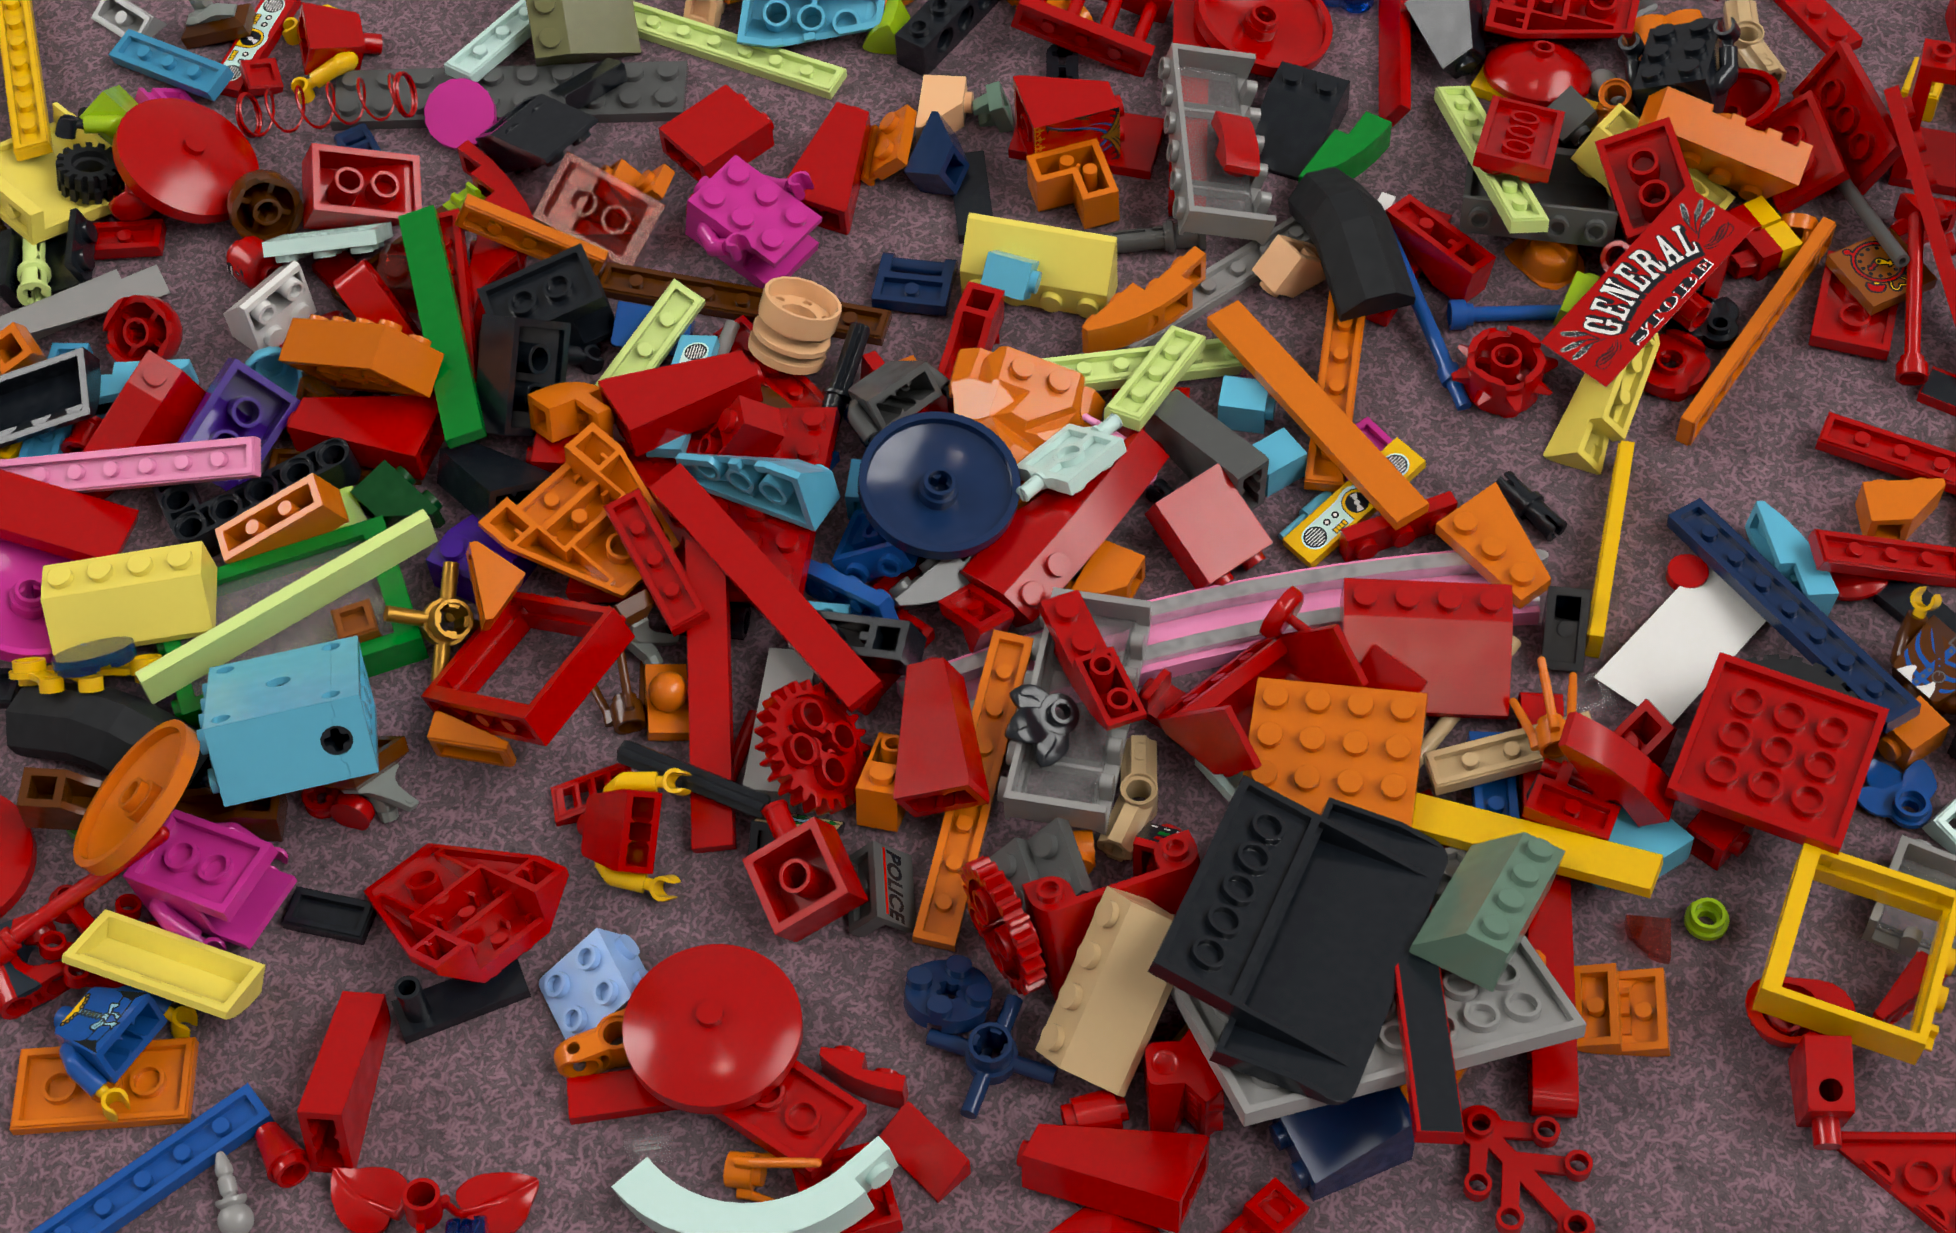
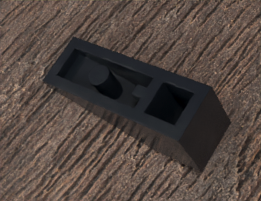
M816 610L872 671L906 676L907 665L922 661L927 638L911 621Z

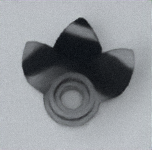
M1696 291L1713 305L1709 316L1703 324L1693 332H1689L1672 318L1665 324L1668 329L1685 331L1698 339H1702L1704 345L1711 349L1722 350L1728 348L1738 336L1739 328L1736 321L1739 318L1740 312L1735 302L1728 297H1720L1714 301L1711 297L1702 295L1703 292Z
M1032 684L1019 686L1009 692L1012 702L1019 710L1010 719L1005 731V737L1019 743L1035 744L1036 760L1041 768L1058 762L1069 749V733L1076 728L1079 722L1080 713L1075 701L1062 693L1050 695L1039 686ZM1056 707H1059L1064 712L1065 720L1060 719L1056 715Z

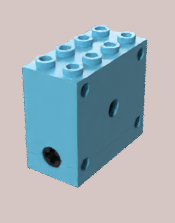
M358 635L209 668L208 682L202 684L204 698L200 699L202 714H199V724L201 729L197 730V739L200 741L202 755L209 754L211 768L208 769V778L212 793L221 794L224 807L379 772L377 711Z

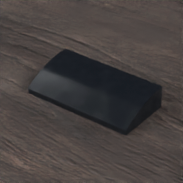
M84 347L0 375V449L94 417L100 398V359Z

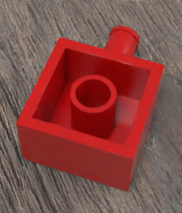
M783 799L771 802L761 810L774 837V841L743 858L742 861L775 935L798 942L869 901L835 826L813 817L797 827L788 808V803Z

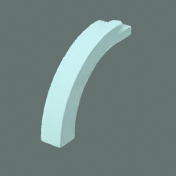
M877 1136L828 1178L801 1192L776 1200L736 1203L701 1196L676 1184L664 1175L648 1157L611 1187L623 1204L640 1221L656 1233H840L856 1224L875 1209L867 1193L872 1188L877 1189L883 1186L891 1178L893 1170L898 1167V1164L891 1149Z

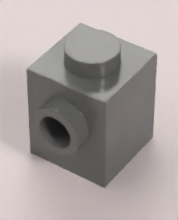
M1572 86L1567 88L1547 107L1565 111L1558 141L1564 148L1581 145L1592 132L1591 128L1597 124L1599 119L1596 110Z

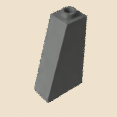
M1178 389L1170 392L1145 424V432L1154 441H1159L1163 445L1165 452L1191 480L1219 463L1251 511L1263 504L1269 466L1267 456Z

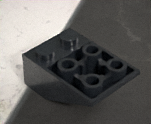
M539 94L524 99L476 137L475 140L485 154L504 173L514 171L517 175L528 168L534 171L544 164L547 167L555 165L565 157L563 150L571 144L577 146L591 136L589 129L599 121L595 116L544 94Z

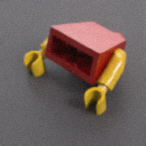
M302 2L299 20L289 17L283 23L285 30L282 35L286 43L289 45H300L304 74L310 76L308 79L296 77L291 83V89L294 94L297 85L302 88L305 104L314 100V87L321 88L328 81H332L346 72L360 70L364 54L380 55L382 52V35L363 32L360 15L356 12L337 9L328 4L321 6ZM298 88V98L300 104H302L301 93Z
M678 768L667 770L663 776H659L657 771L622 772L604 786L602 793L590 794L588 796L585 812L577 820V830L582 835L581 853L582 856L595 861V868L608 885L642 894L645 890H648L655 900L661 902L677 898L674 895H667L663 889L664 882L681 883L677 876L668 874L653 879L648 878V874H653L663 794L658 792V789L664 788L669 793L686 796L691 793V790L676 788L675 783L679 776H692L691 773Z

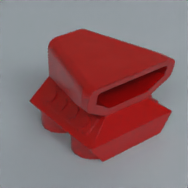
M1189 1029L1180 1041L1148 1044L1144 1053L1143 1076L1149 1131L1176 1133L1184 1118L1198 1134L1210 1136L1215 1131H1223V1088L1191 1030Z

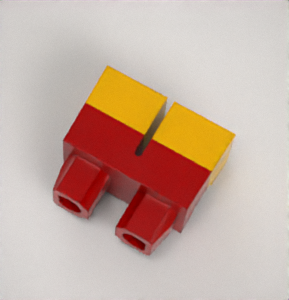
M1761 195L1727 211L1754 228L1732 251L1733 254L1730 257L1728 271L1734 279L1752 275L1756 281H1760L1772 270L1781 268L1784 272L1801 249L1803 242L1784 220L1781 221L1779 214Z

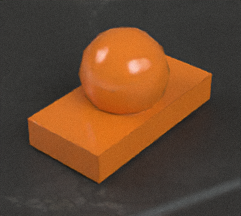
M645 664L644 679L648 741L689 740L686 664Z

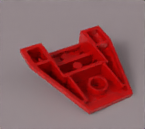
M1491 0L1483 31L1517 39L1619 38L1622 34L1625 38H1631L1640 0Z
M428 843L366 888L364 893L411 962L438 976L486 983L550 933L569 873L566 867L539 855Z

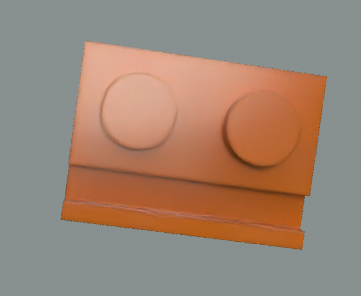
M908 104L895 112L886 114L881 120L879 127L876 124L871 126L860 179L868 186H874L877 178L883 181L908 164L917 111Z

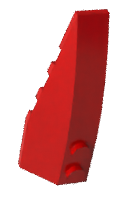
M1143 429L1124 439L1127 452L1118 458L1112 467L1102 471L1088 482L1082 491L1071 496L1048 489L1025 506L1016 510L1015 516L1005 533L995 543L974 554L959 571L970 583H973L1012 608L1015 615L1012 624L1016 628L1031 624L1040 615V601L1051 598L1053 587L1064 588L1127 514L1170 457Z

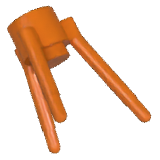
M1540 656L1537 659L1547 714L1538 719V725L1534 729L1518 700L1512 697L1509 703L1528 736L1531 751L1539 750L1540 755L1543 757L1559 758L1565 756L1558 747L1566 720L1563 719L1561 714L1556 712L1546 659ZM1575 672L1569 674L1567 715L1570 712L1577 711V674Z
M729 1151L724 1166V1185L727 1188H736V1199L754 1202L776 1200L754 1191L756 1186H764L767 1168H818L821 1166L822 1161L818 1158L775 1157L771 1153Z

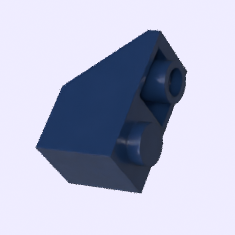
M932 111L904 173L921 192L957 195L970 164L955 132L938 111Z

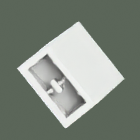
M292 261L276 269L223 314L232 336L255 352L269 346L278 347L287 336L293 318L309 319L310 314L316 313L317 310L300 264Z

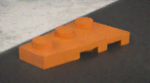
M1496 482L1436 523L1435 533L1491 584L1512 585L1513 604L1519 610L1547 591L1548 586H1550L1551 577Z

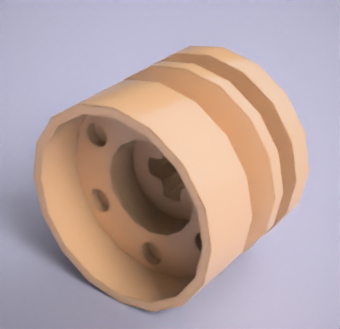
M788 276L773 278L765 284L759 303V315L754 319L753 330L748 338V348L756 359L777 371L792 375L817 373L825 364L826 353L831 346V336L835 333L842 312V304L835 294L813 281Z

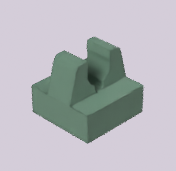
M1000 81L987 84V93L972 101L974 116L978 115L979 126L996 125L1000 133L1013 131L1011 105Z

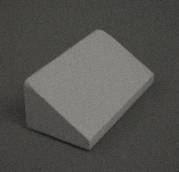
M101 0L91 19L120 37H123L128 29L153 37L167 25L129 0Z

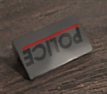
M871 841L849 855L850 861L869 900L848 913L849 934L865 937L883 925L906 933H913L916 924L912 855L876 841Z

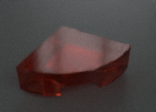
M1626 915L1624 925L1630 941H1633L1638 948L1648 954L1647 957L1651 960L1669 964L1671 959V918Z

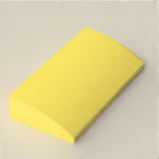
M107 909L95 919L62 955V962L225 1020L234 1018L242 1013L260 995L265 972V965Z

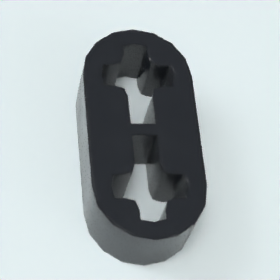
M1056 44L1051 45L1046 52V77L1079 79L1078 53ZM1059 57H1066V65H1059Z

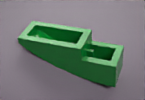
M1366 111L1349 134L1335 129L1301 172L1298 184L1306 173L1331 167L1338 168L1354 179L1376 162L1390 146L1392 122Z

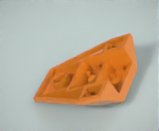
M592 422L564 446L566 462L518 505L506 497L478 522V526L505 550L624 599L643 582V579L603 506L639 488L674 552L680 548V543L622 446Z

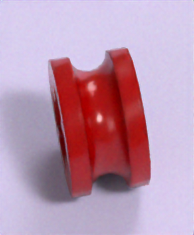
M324 785L303 789L301 797L309 815L317 819H326L331 817L330 808L340 792L337 789L325 788ZM325 792L327 802L318 804L317 795Z

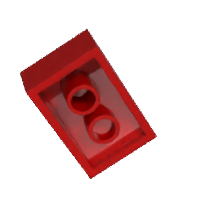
M1670 117L1595 141L1625 240L1630 245L1685 186L1696 191Z
M311 143L301 162L304 206L303 228L326 230L391 222L392 226L400 225L398 216L422 208L419 155Z

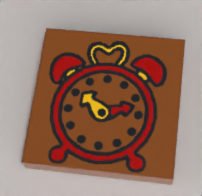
M1890 228L1889 231L1907 253L1905 242ZM1874 236L1827 255L1826 266L1870 315L1906 300L1907 265L1902 268L1896 267ZM1924 263L1922 293L1935 288L1937 277Z

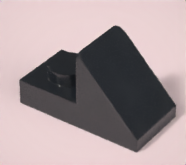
M1548 586L1542 618V626L1544 628L1541 656L1545 657L1548 669L1583 672L1591 589Z

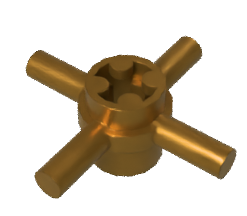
M443 562L440 598L429 603L423 611L389 605L384 610V621L419 626L423 637L434 645L430 682H433L449 663L451 646L461 642L467 634L472 635L480 626V621L473 619L470 607L464 601L456 599L460 565L457 562ZM442 612H445L444 620L446 622H454L453 631H444L439 623H441Z

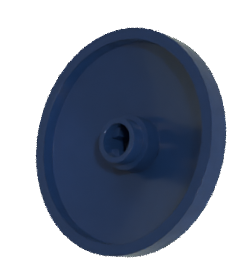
M948 412L912 414L886 426L873 438L866 448L861 460L858 477L859 501L867 520L875 531L887 542L906 553L935 560L967 557L995 543L1008 529L1015 516L1020 497L1016 493V488L1021 486L1019 469L1015 458L1001 438L992 430L971 418Z

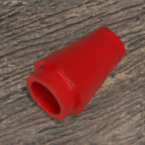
M267 1122L257 1129L255 1140L257 1141L268 1179L282 1188H290L301 1183L310 1172L307 1152L277 1122Z

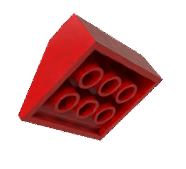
M1344 578L1340 598V628L1359 663L1362 664L1377 644L1426 679L1428 682L1420 692L1428 694L1426 716L1508 720L1513 635L1512 585Z

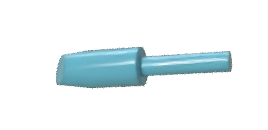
M1324 491L1306 504L1299 511L1300 516L1278 534V538L1283 541L1285 536L1332 495L1331 492Z

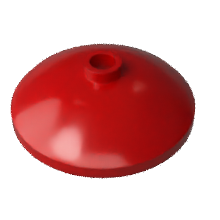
M1517 39L1503 43L1489 52L1483 67L1485 79L1498 93L1509 99L1548 107L1570 86L1585 98L1592 84L1591 71L1578 54L1561 44L1546 39Z
M1739 68L1738 80L1729 89L1723 113H1735L1747 118L1745 126L1755 128L1766 120L1778 105L1781 96L1780 87L1776 78L1768 72L1751 68Z

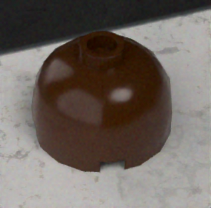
M259 169L245 173L235 181L229 190L226 203L230 222L242 238L255 236L264 241L283 234L294 233L302 221L304 211L303 202L298 190L288 178L274 170Z

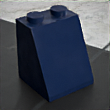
M1399 1086L1351 1098L1344 1104H1328L1275 1118L1272 1124L1269 1125V1131L1275 1146L1279 1151L1286 1149L1293 1162L1289 1165L1295 1184L1300 1190L1306 1188L1313 1201L1412 1160L1415 1143L1410 1107Z

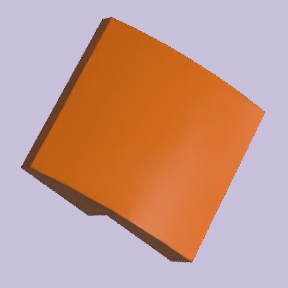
M1616 963L1574 966L1576 1009L1587 1024L1584 1037L1577 1039V1051L1609 1055L1671 1056L1664 968L1618 971Z

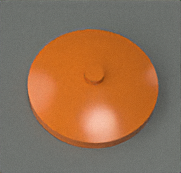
M177 719L166 721L145 734L121 758L96 792L79 825L73 847L74 861L78 866L95 876L109 874L134 857L159 831L178 804L195 769L200 751V741L197 739V732Z

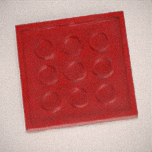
M1719 652L1664 796L1801 845L1807 843L1838 855L1890 709Z

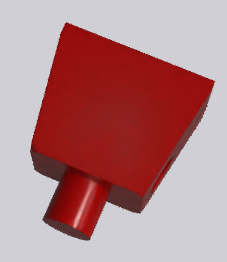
M1804 1035L1788 1058L1796 1126L1812 1127L1814 1149L1842 1148L1841 1128L1853 1116L1856 1107L1852 1036Z

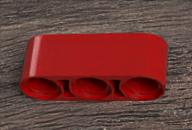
M363 259L333 280L337 292L356 318H364L376 324L379 323L380 319L389 320L401 325L402 333L408 336L409 334H415L423 337L422 332L375 268L366 259Z

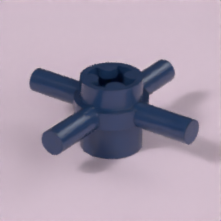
M1008 994L1006 996L996 1023L987 1022L980 1024L973 1029L969 1039L953 1034L941 1033V1030L931 1028L928 1032L926 1045L965 1057L967 1070L974 1077L960 1110V1114L968 1119L977 1118L989 1085L1003 1083L1013 1073L1053 1085L1056 1080L1057 1067L1025 1058L1018 1054L1017 1045L1012 1039L1011 1031L1023 1000L1016 995ZM992 1049L1001 1051L999 1057L992 1059L990 1057L993 1053Z

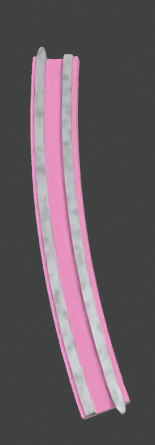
M1535 549L1545 566L1548 561V552ZM1451 550L1311 567L1228 582L1223 586L1213 585L1147 600L1151 601V629L1138 686L1144 685L1149 678L1155 679L1164 668L1172 673L1173 678L1224 666L1248 647L1266 638L1259 633L1260 627L1277 600L1291 586H1295L1304 594V603L1296 617L1309 627L1317 628L1333 624H1339L1340 626V598L1344 578L1491 583L1458 553ZM1539 596L1520 610L1513 604V626L1538 625L1540 616ZM1097 625L1107 647H1114L1123 664L1130 630ZM1289 625L1282 634L1296 632L1297 630ZM1043 629L1023 636L1031 638L1035 636L1041 637ZM989 647L948 661L964 677L971 712ZM1030 658L1028 670L1033 671L1035 661H1032ZM1055 672L1050 695L1062 693L1072 698L1076 704L1082 703L1065 673ZM906 677L896 681L897 692L902 702Z

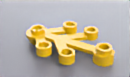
M142 654L105 662H98V659L89 658L46 666L45 657H25L11 661L12 670L8 674L9 679L18 680L19 686L38 685L40 694H54L65 691L64 677L78 682L79 693H94L104 690L103 676L131 675L135 677V683H139L135 672L161 658L162 654Z

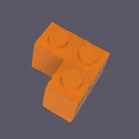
M1097 138L1026 156L1028 187L1038 212L1074 203L1084 230L1120 221L1119 190Z

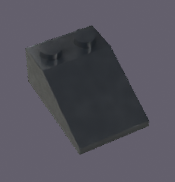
M1284 61L1281 62L1268 86L1260 107L1261 118L1255 130L1256 135L1264 136L1265 138L1264 148L1260 154V163L1268 164L1269 173L1295 181L1299 180L1301 172L1335 129L1338 130L1348 111L1349 80Z

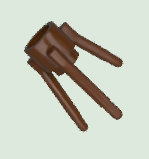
M623 651L617 658L622 693L612 698L610 708L597 684L591 693L603 714L605 727L613 726L616 733L625 735L644 729L647 719L645 666L640 660L639 698H637L636 694L631 692L626 655Z

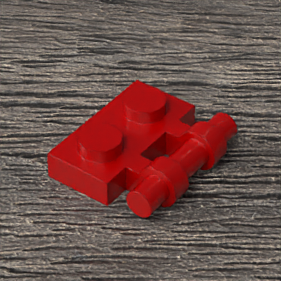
M1545 757L1539 771L1540 774L1536 778L1521 816L1543 825L1608 841L1621 809L1619 801L1615 799L1601 802L1579 772L1574 769L1571 762L1563 760L1562 763Z

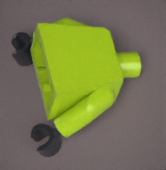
M120 85L102 91L89 107L80 108L77 117L69 114L61 116L56 125L55 135L59 138L72 140L76 138L77 129H83L85 134L98 133L112 145L114 134L122 118L138 103Z

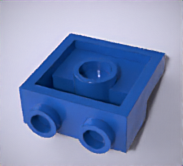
M861 508L854 510L831 562L838 572L846 576L853 575L865 584L880 576L893 578L897 577L900 573L909 571L915 567L918 556L906 553L882 538L871 526Z

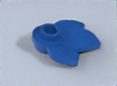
M1872 759L1866 775L1868 787L1861 789L1857 801L1858 804L1868 813L1874 816L1888 817L1895 824L1906 829H1917L1926 825L1932 814L1930 799L1937 789L1935 776L1928 764L1923 759H1919L1912 763L1904 773H1901L1877 759ZM1902 807H1911L1915 810L1916 813L1908 812L1904 810Z

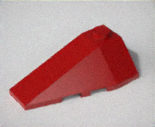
M148 349L83 452L177 443L206 392L183 370ZM117 490L83 494L105 500Z

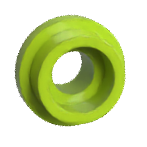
M1709 897L1692 902L1687 907L1684 915V924L1689 933L1705 941L1721 938L1726 933L1730 922L1729 914L1724 905L1718 900ZM1703 916L1709 917L1713 920L1714 924H1704L1698 918Z

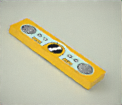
M1398 437L1381 451L1409 482L1426 468V461ZM1348 480L1283 538V545L1309 568L1316 567L1339 546L1341 529L1368 520L1377 510Z

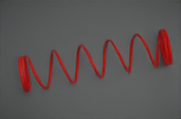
M399 71L395 77L392 73H389L387 76L388 88L393 103L390 112L383 118L375 117L366 107V89L364 81L360 77L356 80V87L362 109L359 117L352 122L344 121L335 111V90L330 81L326 83L325 91L331 108V115L324 125H314L305 116V97L299 85L295 87V100L301 113V118L298 125L291 130L283 129L275 121L274 97L268 89L264 93V101L271 121L265 132L260 133L262 113L257 99L251 93L243 92L239 94L235 104V116L241 132L248 138L265 136L273 123L285 133L295 132L300 127L303 118L313 128L321 130L327 127L334 114L341 122L351 126L360 120L364 110L372 118L382 122L390 117L395 106L403 117L411 118L417 110L418 96L412 77L405 71ZM401 76H404L411 93V110L409 114L404 110L400 100L399 80ZM360 82H361V85H362L363 98H362L361 91H360V85H359ZM329 85L332 92V102L329 95ZM298 88L301 93L302 108L298 98ZM268 93H269L270 98H271L272 113H271L270 108H269V105H268V99H267V94H268ZM245 96L250 99L256 115L254 133L246 127L242 117L241 106Z

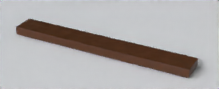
M613 262L606 263L599 279L607 298L650 306L655 305L673 279H676L705 299L706 304L698 314L736 320L744 315L751 323L759 315V303L764 288ZM841 302L842 312L835 333L831 337L846 339L850 324L858 322L870 327L867 343L882 346L892 320V311Z

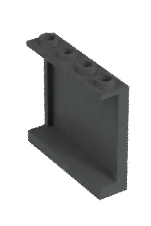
M1557 147L1548 183H1528L1549 218L1548 232L1510 234L1469 161L1467 164L1459 230L1465 233L1604 248L1608 243L1614 241L1618 212L1615 211L1613 199L1607 193L1606 188L1596 179L1589 178L1581 173L1577 168V164L1570 159L1578 149Z

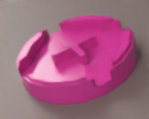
M466 78L450 79L439 84L429 95L424 108L425 124L430 134L444 147L458 151L457 147L467 140L478 147V142L475 138L497 122L496 105L489 92L478 82Z

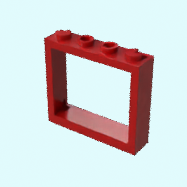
M516 592L491 629L481 631V626H479L423 692L421 698L433 713L435 711L443 712L492 735L547 746L635 636L626 625L625 616L619 615L615 608H612L610 605L600 606L589 604L585 601L576 602L564 600L560 597L540 596L532 592L530 594ZM531 628L583 637L581 642L530 704L477 694Z

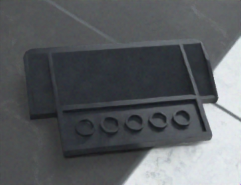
M1243 775L1147 972L1229 1015L1209 1061L1325 1104H1344L1356 1093L1397 991L1395 966L1409 953L1412 943L1424 924L1448 864L1447 852L1438 841L1403 822L1330 797L1319 815Z

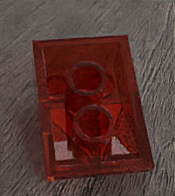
M567 151L532 216L551 228L607 250L606 258L616 263L634 266L666 205Z

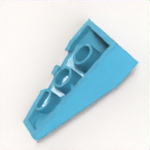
M743 0L736 42L740 45L773 49L871 31L872 28L881 22L886 0Z
M679 453L675 458L677 465L681 463L708 493L812 531H816L840 499L833 472L821 464L814 465L800 459Z

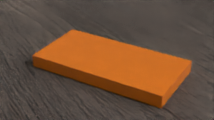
M196 1037L152 1040L115 1084L108 1081L106 1086L109 1089L121 1088L125 1090L129 1098L130 1110L125 1107L124 1103L119 1101L113 1102L108 1106L117 1114V1122L106 1119L103 1114L101 1099L97 1095L90 1097L69 1077L59 1055L61 1046L21 1049L9 1130L13 1135L190 1123L199 1042Z

